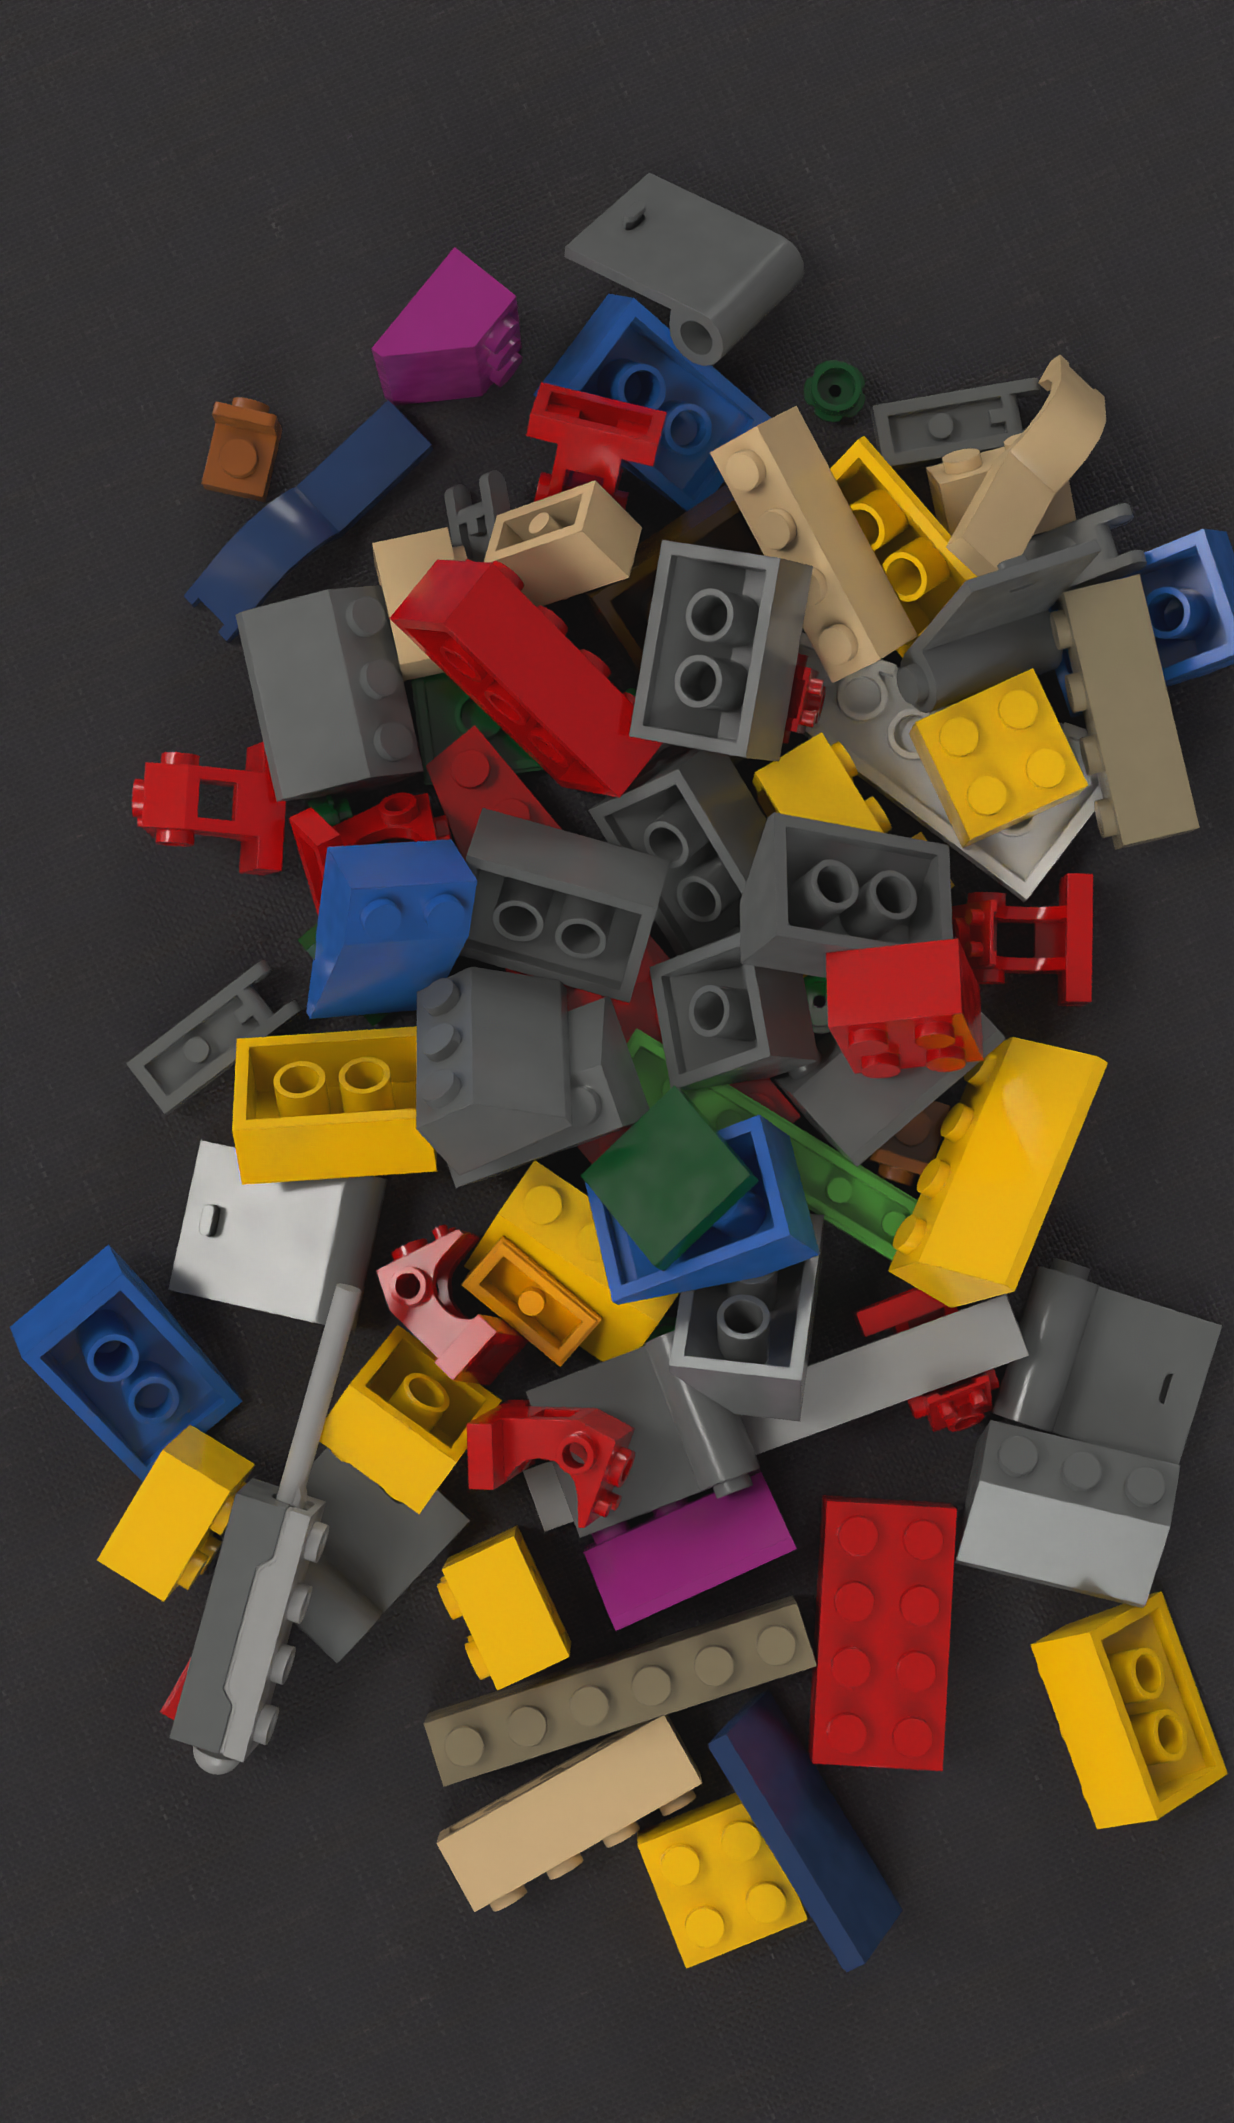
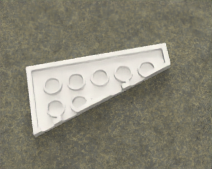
M802 632L798 653L809 656L806 667L818 671V679L824 680V686L827 687L819 723L814 724L813 728L806 727L805 736L811 739L822 732L830 746L839 741L853 760L858 771L857 776L1025 902L1095 811L1094 801L1103 799L1097 774L1087 775L1081 756L1079 739L1088 736L1087 730L1066 722L1064 724L1059 723L1088 783V786L1078 796L962 849L909 736V732L916 721L947 707L924 713L918 711L912 704L907 703L901 696L897 686V672L900 668L896 667V664L882 659L832 683L806 633Z

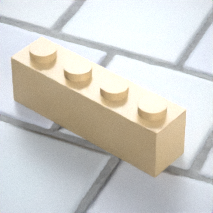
M797 405L710 452L764 556L782 558L813 566L803 629L832 683L881 660L918 636Z
M667 1714L619 1730L442 1830L439 1833L437 1845L473 1911L476 1912L490 1904L492 1910L496 1912L522 1898L527 1893L524 1884L546 1872L549 1879L552 1880L576 1868L584 1861L580 1852L601 1840L609 1848L631 1837L640 1829L637 1820L659 1808L662 1815L665 1816L689 1804L696 1798L693 1788L702 1784L701 1773Z

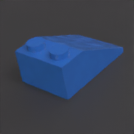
M614 294L606 296L543 381V383L667 412L653 467L627 460L622 461V466L684 512H687L712 495L724 482L710 452L771 419L767 413L712 365L702 366L684 357L675 347L670 336V329L635 298ZM539 388L533 394L535 397L537 396Z
M1201 529L1144 553L1147 561L1145 568L1118 578L1122 579L1140 574L1166 687L1234 664V552L1227 531ZM1057 602L1049 608V612L1058 611ZM1066 648L1063 649L1062 661L1059 667L1055 669L1070 716L1071 718L1082 716L1083 712L1073 713L1068 701L1065 675L1072 674L1073 670L1068 649Z
M452 839L327 847L315 939V960L313 959L306 1010L310 1019L417 1010V992L428 987L438 979L448 977L469 937L477 886L476 877Z
M761 1115L718 1130V1133L759 1181L664 1272L656 1268L585 1182L612 1302L620 1305L762 1277L820 1255L790 1136Z
M109 1244L10 1326L21 1358L142 1482L145 1480L161 1451L191 1424L203 1433H206L242 1402L240 1395L168 1309Z

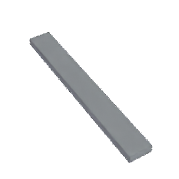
M1004 1294L808 1366L800 1421L741 1415L757 1455L1029 1356V1352L1008 1296ZM552 1461L524 1470L523 1473L544 1531L546 1532L573 1522L574 1520Z

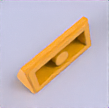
M502 1236L478 1261L462 1283L464 1288L560 1367L602 1320L599 1314L505 1236Z

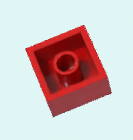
M958 938L826 953L828 1028L854 1074L861 1073L869 1078H889L898 1075L901 1069L927 1067L937 1072H951L964 1068L966 1062L984 1061L980 987Z

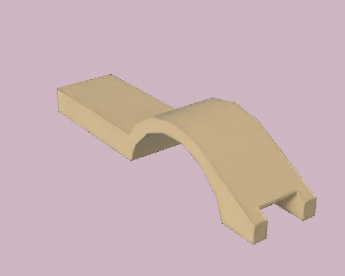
M1061 355L1050 361L1038 382L1046 391L1051 390L1042 409L1015 442L993 462L946 545V548L977 577L999 570L997 565L1002 561L1023 554L1054 495L1084 463L1100 439L1105 427V397L1096 388L1092 389L1069 367V362Z

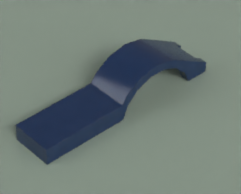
M388 400L300 484L271 501L252 517L226 543L185 593L184 598L193 607L202 601L224 624L218 633L229 644L239 635L236 614L261 607L278 584L303 560L318 548L334 539L341 538L433 451L432 444Z

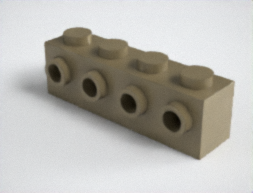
M1140 574L1063 592L1056 601L1058 611L1050 612V623L1057 649L1067 648L1073 673L1065 675V687L1072 712L1082 711L1088 736L1079 739L1080 751L1087 775L1097 774L1103 799L1094 801L1095 814L1101 836L1103 838L1112 836L1115 850L1189 833L1200 828Z

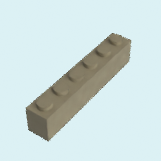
M792 1595L427 1714L424 1726L444 1787L815 1667L817 1664L798 1605Z

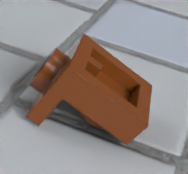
M242 397L233 398L232 405L215 402L212 416L216 423L201 483L204 489L266 503L282 434L279 420L276 415L269 413L270 407L268 405Z
M933 1101L865 1161L879 1165L877 1176L898 1184L913 1187L916 1176L920 1177L925 1167L935 1158L941 1139V1126L949 1113L950 1106Z

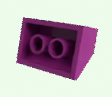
M454 247L371 348L384 397L395 406L480 397L485 394L493 383L502 387L512 377L523 359L518 353L522 345L517 297Z
M760 1469L749 1473L753 1486L717 1499L712 1488L690 1499L686 1497L652 1510L653 1516L631 1526L628 1520L591 1534L595 1542L584 1546V1554L615 1631L797 1549Z

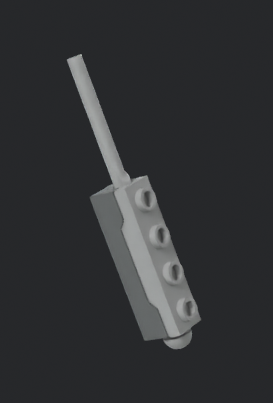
M341 1283L336 1285L280 1486L252 1478L236 1493L169 1737L192 1745L193 1755L197 1764L210 1774L220 1775L232 1771L240 1762H244L259 1743L263 1745L268 1744L276 1726L279 1707L270 1704L276 1683L283 1685L286 1682L294 1661L296 1647L287 1644L293 1622L300 1624L303 1621L310 1603L313 1587L304 1584L309 1562L317 1563L319 1561L329 1534V1525L321 1523L326 1501L307 1496L306 1486L362 1293L359 1288Z

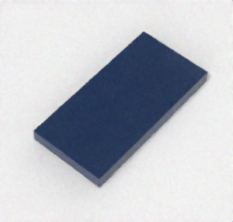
M768 1689L751 1698L708 1743L709 1749L842 1969H845L847 1973L867 1962L903 1910Z

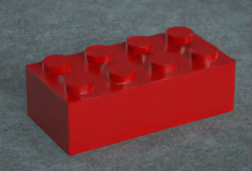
M437 559L389 619L561 787L620 798L663 744V742L629 736L635 696L627 692L622 694L608 679L612 674L609 667L593 653L585 649L579 650L565 636L568 632V627L561 618L546 607L540 605L536 607L521 592L525 585L521 578L509 567L498 561L490 563L474 562L469 559L465 561Z
M822 1495L813 1650L817 1666L812 1668L808 1754L813 1764L943 1771L957 1508L952 1504L946 1502Z

